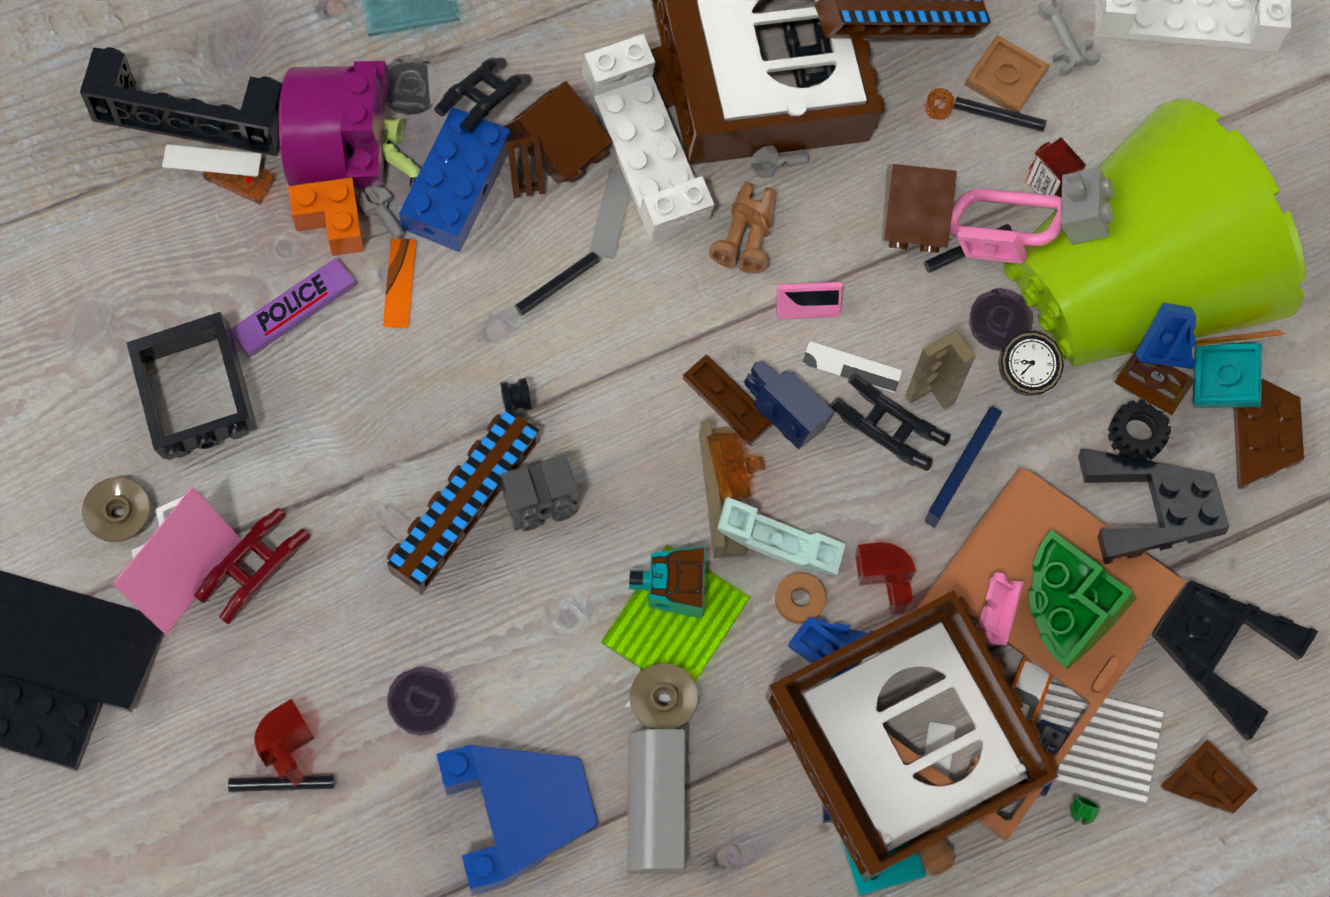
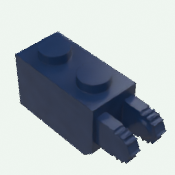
M759 361L754 363L751 369L752 373H748L744 381L747 389L756 397L753 405L798 450L823 432L835 414L794 372L784 371L779 375L768 364Z

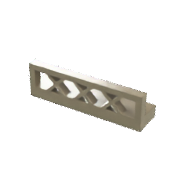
M957 329L923 348L905 394L910 404L930 392L934 394L943 409L955 404L976 357Z
M703 420L700 422L699 441L713 559L746 556V546L732 540L717 530L725 499L729 497L741 502L732 427L711 428V420Z

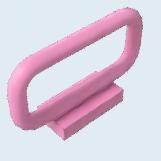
M973 189L961 195L952 208L949 233L957 237L966 258L1023 264L1028 255L1024 247L1025 245L1043 246L1055 240L1063 229L1060 225L1062 197L991 189ZM977 201L1057 209L1052 223L1047 230L1041 233L961 226L958 224L966 208Z

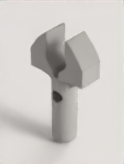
M774 145L764 146L756 151L753 156L757 163L750 165L759 177L763 179L772 178L773 172L777 167L806 164L809 157L806 152L779 154Z
M371 186L372 192L379 199V205L367 201L366 196L361 192L359 206L363 215L366 218L370 215L378 216L394 239L403 237L404 230L387 209L388 204L393 202L389 192L385 188Z

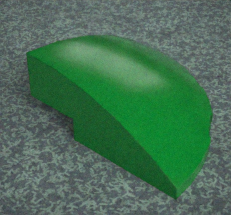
M1053 530L1049 531L1042 541L1032 564L1034 573L1031 589L1028 590L1031 615L1035 619L1040 632L1041 640L1056 660L1068 669L1109 631L1136 600L1133 591L1108 574L1102 566Z

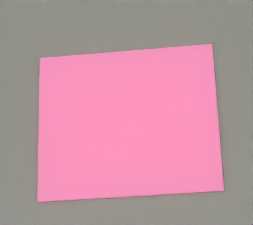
M192 486L113 585L167 635L196 598L194 594L200 588L208 573L242 539Z

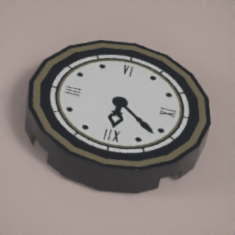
M1036 331L1022 332L1011 338L1001 349L998 360L999 372L1003 381H1006L1010 389L1015 393L1025 396L1041 395L1054 388L1060 380L1064 368L1063 355L1057 343L1046 334Z

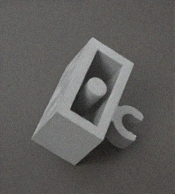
M1100 166L1065 174L1062 177L1060 225L1072 245L1109 237L1110 222L1114 221L1113 209L1110 204V198L1114 197V186L1112 180L1105 177Z

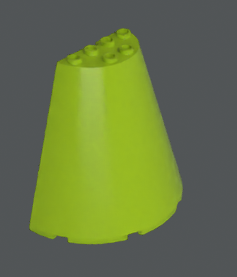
M1181 98L1159 105L1099 165L1105 177L1110 178L1114 186V197L1110 198L1114 221L1110 222L1109 237L1072 245L1062 229L1058 237L1049 244L1043 246L1025 245L1024 247L1028 255L1023 264L1003 263L1005 274L1009 280L1016 282L1021 290V296L1028 307H1036L1040 311L1041 316L1038 319L1042 329L1052 335L1062 352L1063 358L1068 359L1072 366L1135 353L1163 303L1187 306L1193 309L1196 314V327L1193 331L1196 338L1291 317L1300 309L1305 293L1301 288L1299 289V283L1306 280V271L1300 238L1291 212L1288 210L1282 213L1281 207L1275 198V195L1279 194L1280 189L1252 146L1236 129L1228 132L1219 124L1218 121L1221 120L1222 116L1209 107L1193 100ZM1057 209L1033 233H1041L1047 230L1057 213Z

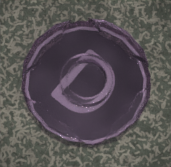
M1003 288L991 289L990 292L983 293L977 297L970 309L968 323L972 335L980 344L991 350L1001 351L1011 338L1022 332H1030L1032 330L1034 318L1032 310L1030 311V308L1025 304L1027 301L1024 297L1013 290Z
M420 666L406 672L404 671L396 677L389 687L387 704L389 714L399 728L409 734L422 736L433 734L446 726L453 716L456 699L454 689L444 674L435 668Z

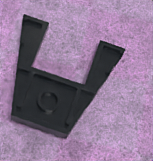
M1088 449L1080 450L1078 459L1084 483L1148 482L1160 527L1100 529L1097 537L1104 564H1110L1113 562V559L1125 556L1128 559L1142 556L1144 551L1156 548L1162 551L1172 548L1173 544L1188 541L1189 544L1227 533L1229 523L1214 473Z
M1190 580L1185 584L1152 636L1246 741H1249L1256 734L1268 711L1213 673L1243 623L1296 660L1303 658L1319 631L1314 628L1308 629L1297 625L1293 620L1264 612L1260 610V607L1250 603L1244 604L1231 599L1230 595Z

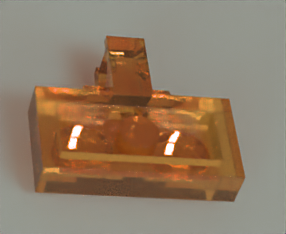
M715 433L708 436L707 440L722 501H725L727 497L737 501L752 497L750 480H752L753 473L766 470L763 457L753 456L747 458L746 451L742 450L737 433Z

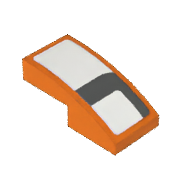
M1023 657L1010 689L1014 688L1018 692L1023 702V707L1020 709L1027 721L1031 719L1035 722L1052 676L1029 659Z

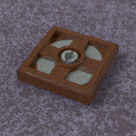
M1134 353L1114 383L1121 386L1126 393L1138 396L1151 403L1155 409L1173 415L1195 379L1172 366L1140 362Z

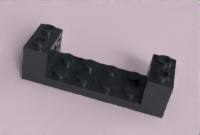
M93 47L80 89V94L92 122L277 156L280 146L279 100L281 82L266 76L260 78L250 76L241 110H237L235 107L227 104H221L220 106L210 105L195 98L184 100L174 98L172 95L163 92L157 94L143 92L135 87L136 81L125 53L112 47H106L105 49Z

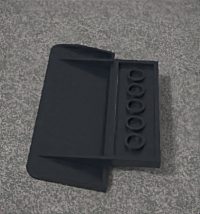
M0 570V749L77 771L102 704L132 713L153 665L164 633L139 610Z

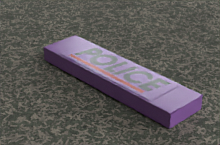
M335 258L232 327V335L250 358L356 286L355 281L339 260Z

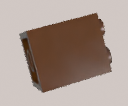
M567 81L548 90L504 126L511 130V138L513 140L539 138L542 168L556 183L566 179L571 183L584 173L581 167L588 161L594 164L608 153L605 147L613 142ZM528 146V155L534 160L533 146Z
M901 164L887 165L881 240L889 241L888 248L907 250L908 243L919 244L920 251L939 253V247L948 248L957 171Z

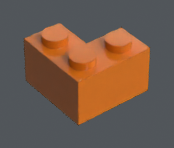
M352 177L288 186L291 213L296 232L326 227L332 256L364 251Z

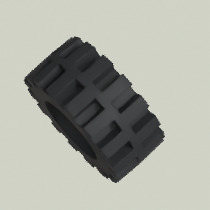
M1140 399L1137 403L1134 400L1129 401L1127 405L1124 404L1119 408L1109 424L1108 430L1110 433L1108 434V439L1113 441L1111 447L1113 450L1118 449L1120 451L1118 455L1120 456L1126 455L1142 460L1155 458L1163 450L1170 438L1171 426H1168L1170 422L1169 417H1163L1164 412L1155 409L1151 403L1149 405L1145 404V400ZM1132 420L1146 423L1152 432V438L1147 442L1133 439L1127 431V424Z

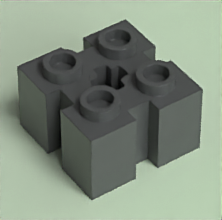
M566 454L542 461L540 465L531 468L525 466L501 474L503 497L514 531L519 529L531 531L542 525L540 520L552 517L556 522L564 521L571 518L573 513L578 512V490Z

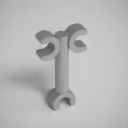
M1053 0L1052 5L1055 8L1053 10L1048 9L1044 1L1040 2L1038 7L1039 15L1043 19L1051 21L1065 50L1057 51L1052 58L1053 63L1060 60L1067 63V65L1060 68V76L1069 75L1073 67L1078 68L1083 64L1086 66L1096 65L1101 58V54H1087L1086 51L1091 50L1094 45L1093 40L1084 41L1080 49L1078 48L1061 15L1063 8L1062 0Z

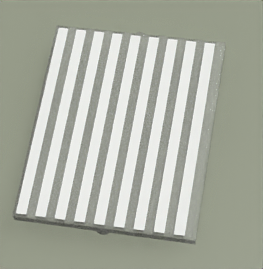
M1050 682L1040 708L1037 728L1043 719L1070 732L1088 707V703L1066 686ZM1107 696L1061 762L1057 770L1059 777L1051 785L1146 810L1155 765L1158 763L1157 754L1165 711Z

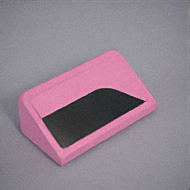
M842 283L779 284L775 296L777 318L797 319L840 316Z

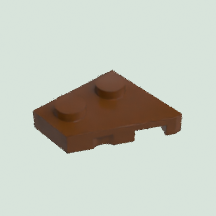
M1208 740L1160 786L1164 791L1230 814H1234L1258 790Z

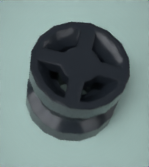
M521 378L517 383L513 384L508 382L500 383L505 410L508 408L514 412L515 409L520 408L525 411L532 409L526 378Z

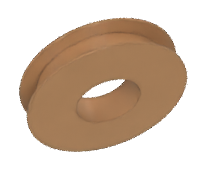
M795 573L784 578L780 582L775 594V604L780 615L796 624H804L808 617L817 618L822 613L826 602V594L822 584L815 577L805 573ZM797 590L805 591L810 597V602L804 607L796 606L791 600V594Z

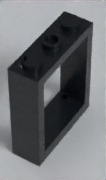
M221 312L126 342L153 449L163 459L181 458L188 451L197 448L209 449L216 446L218 441L227 438L239 439L242 438V435L249 434V431L258 429L230 324ZM218 339L237 413L165 436L146 362Z

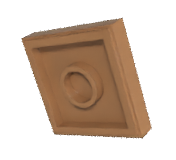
M996 35L967 77L964 85L1006 110L1019 113L1048 71L1050 65L1001 36Z

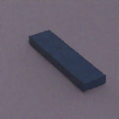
M992 406L987 411L925 518L926 524L933 528L937 526L1002 414L1001 410Z

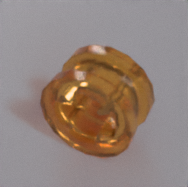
M943 88L932 90L928 94L925 103L927 115L935 120L948 118L955 103L954 96L950 91ZM935 100H941V104L945 102L944 109H939V105L935 107Z

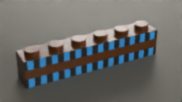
M818 0L814 4L825 38H974L991 23L984 0Z
M508 408L502 416L497 414L492 419L487 428L488 434L482 441L478 439L474 442L468 451L467 456L469 458L462 467L457 465L448 477L447 481L449 484L442 492L437 491L432 496L427 505L428 511L422 518L418 516L411 523L407 531L408 537L402 544L396 543L387 556L389 560L387 562L389 573L421 595L502 491L501 474L520 468L540 442V430Z

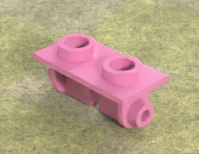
M994 573V576L989 578L988 581L989 588L985 599L988 603L987 606H983L979 624L976 625V628L980 627L983 630L989 645L1007 646L1024 583L1022 581H1007L1005 574Z

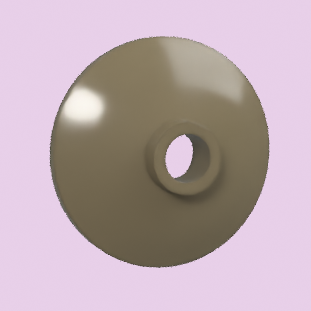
M112 477L100 481L89 490L82 505V517L88 530L95 537L107 542H122L134 537L144 528L150 515V501L145 490L137 482L124 477ZM116 509L124 510V514L120 518L113 517Z
M660 663L647 667L637 675L630 689V705L635 717L644 726L652 730L678 729L691 719L698 703V691L694 680L684 669L673 664ZM666 694L671 700L667 705H660L657 701L658 697Z

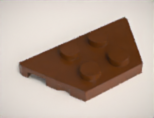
M1262 378L1261 407H1233L1238 489H1243L1262 478L1270 477L1284 468L1287 469L1299 464L1304 459L1300 397Z

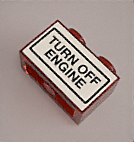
M1060 137L1052 144L1048 141L1035 152L1036 158L1029 166L1030 172L1026 183L1036 194L1062 197L1063 175L1082 171L1086 164L1065 140Z

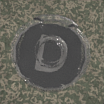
M404 55L395 58L394 62L390 63L389 66L387 64L389 70L388 100H385V104L397 113L415 115L431 109L439 100L442 91L440 73L428 59L417 55Z

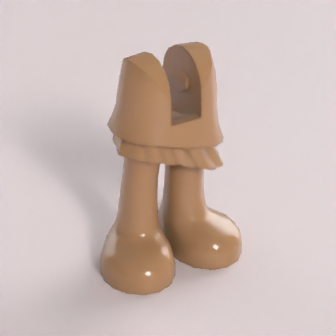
M745 182L742 185L737 198L732 204L730 212L733 219L726 239L714 242L710 247L709 256L726 268H734L741 239L747 225L750 233L746 247L740 257L739 269L744 273L765 272L768 267V257L761 251L763 237L771 235L770 228L773 226L772 216L776 197L775 190L766 187L761 201L752 200L754 184Z

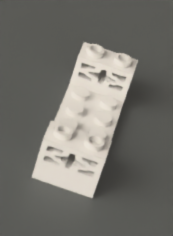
M1096 0L1095 36L1277 52L1291 29V0Z
M642 34L584 54L582 75L605 131L613 141L611 146L649 239L654 241L709 221L714 208V202L703 176L698 178L693 176L652 77L655 60L646 38Z

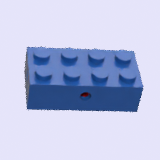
M452 107L399 212V217L403 230L460 252L508 155L507 141H511V130L483 119L469 134L465 133L459 125L469 113Z

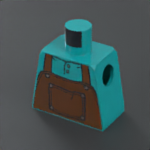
M705 547L651 553L650 570L630 569L629 590H649L648 607L702 618L704 607Z

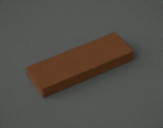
M707 354L683 374L682 379L750 446L773 426L753 405L754 401Z

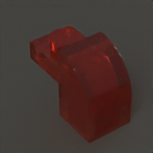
M891 543L859 544L854 554L859 586L886 583L891 615L903 614L908 603L912 602L911 585L909 582L905 583L907 580H912L916 572L912 558L905 550Z
M290 699L268 712L262 718L255 732L254 743L264 765L268 767L272 764L281 780L288 776L294 787L306 780L291 753L315 738L295 703Z

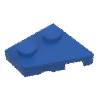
M1163 303L1135 353L1138 360L1146 363L1193 369L1195 360L1192 357V347H1195L1196 340L1193 333L1196 327V314L1193 309L1187 306Z
M808 617L790 640L787 647L808 662L813 663L870 634L874 630L866 633L851 630L850 625L840 623L829 624L825 620ZM858 662V663H856V664L850 666L849 668H847V669H845V670H843V671H841V672H839V673H837V674L831 676L830 678L833 679V678H835V677H837V676H839V675H841V674L847 672L848 670H850V669H852V668L858 666L860 662Z

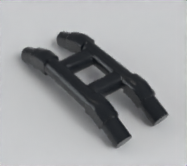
M819 18L812 19L816 44L799 47L794 21L782 22L784 42L789 58L832 53L829 38H825ZM825 65L823 66L824 71L806 74L805 68L792 69L797 88H808L824 82L832 75L836 66Z
M502 57L486 59L480 67L466 78L450 87L443 95L441 101L434 107V111L439 116L444 117L465 95L477 103L459 125L465 133L469 134L493 108L512 93L530 85L532 81L531 76L527 73L515 74L509 77L507 81H504L493 73L504 69L507 65L506 60ZM483 81L495 89V91L488 96L475 86Z
M857 372L849 378L848 383L864 399L873 405L875 404L873 409L864 419V416L852 407H849L839 397L833 400L830 407L849 426L859 430L895 454L903 462L928 471L932 466L933 460L919 454L918 451L910 448L904 442L914 430L919 436L946 446L950 441V434L937 429L936 426L923 419L921 420L883 395L880 390L875 388L870 382L868 383ZM886 412L902 422L892 437L876 427Z

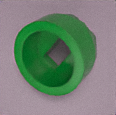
M1075 796L1071 804L1070 815L1075 822L1082 818V824L1087 825L1095 820L1101 807L1088 798Z

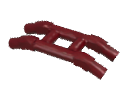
M280 508L274 509L267 516L261 518L234 549L208 573L202 585L194 594L199 601L205 603L227 575L240 584L242 587L233 594L227 606L219 615V618L227 624L232 622L238 612L252 598L253 594L283 562L287 561L300 546L310 539L309 533L305 529H300L293 536L288 537L282 542L275 552L261 541L285 518V514ZM250 550L265 561L252 577L237 565Z

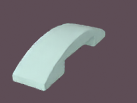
M729 497L725 499L717 530L754 551L779 561L833 576L838 575L845 543L817 532L810 535L758 514L757 508Z

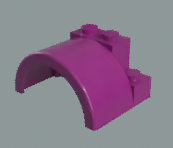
M354 61L353 66L291 67L287 70L283 78L279 100V142L282 165L289 186L352 177L354 187H383L384 156L382 154L384 111L389 89V70L385 61ZM345 142H348L354 151L353 156L347 159Z

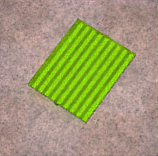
M666 544L662 551L675 549ZM705 568L702 618L648 607L649 590H635L601 640V644L639 667L641 671L654 664H673L684 669L696 683L751 597L712 573L710 569Z

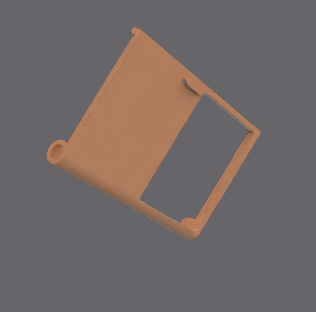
M1020 468L1015 472L916 609L954 590L958 598L962 596L968 603L972 613L970 617L979 623L983 606H987L988 603L985 600L989 588L988 581L989 578L994 576V573L1005 574L1007 581H1022L1024 583L1007 644L1088 703V707L1054 755L1059 767L1186 582L1145 552H1143L1142 556L1130 559L1125 556L1113 559V562L1110 564H1104L1097 536L1100 529L1111 528L1031 471ZM1050 530L1056 532L1102 566L1108 574L1133 591L1136 600L1109 631L1068 669L1056 660L1041 640L1040 632L1035 619L1031 615L1028 590L1031 589L1034 573L1032 564L1042 541ZM918 631V632H916V633H914V634L908 636L907 638H905V639H903V640H901V641H899V642H897V643H895V644H893V645L887 647V649H886L885 651H887V650H889V649H891V648H893V647H895V646H897V645H899V644L905 642L906 640H908V639H910V638H912V637L918 635V634L920 633V631ZM888 734L904 765H909L921 758ZM932 765L914 774L931 786L955 784V782ZM1043 788L1026 796L1009 821L994 813L979 821V823L1003 841L1008 840ZM981 802L965 810L964 812L969 813L981 807L984 804Z

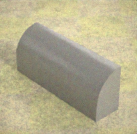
M655 729L631 733L628 744L627 873L683 874L685 869V730Z

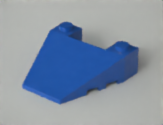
M467 745L436 754L446 795L480 786L495 846L461 855L472 896L506 887L515 881L516 878L531 868L536 867L558 850L563 849L598 826L580 758Z

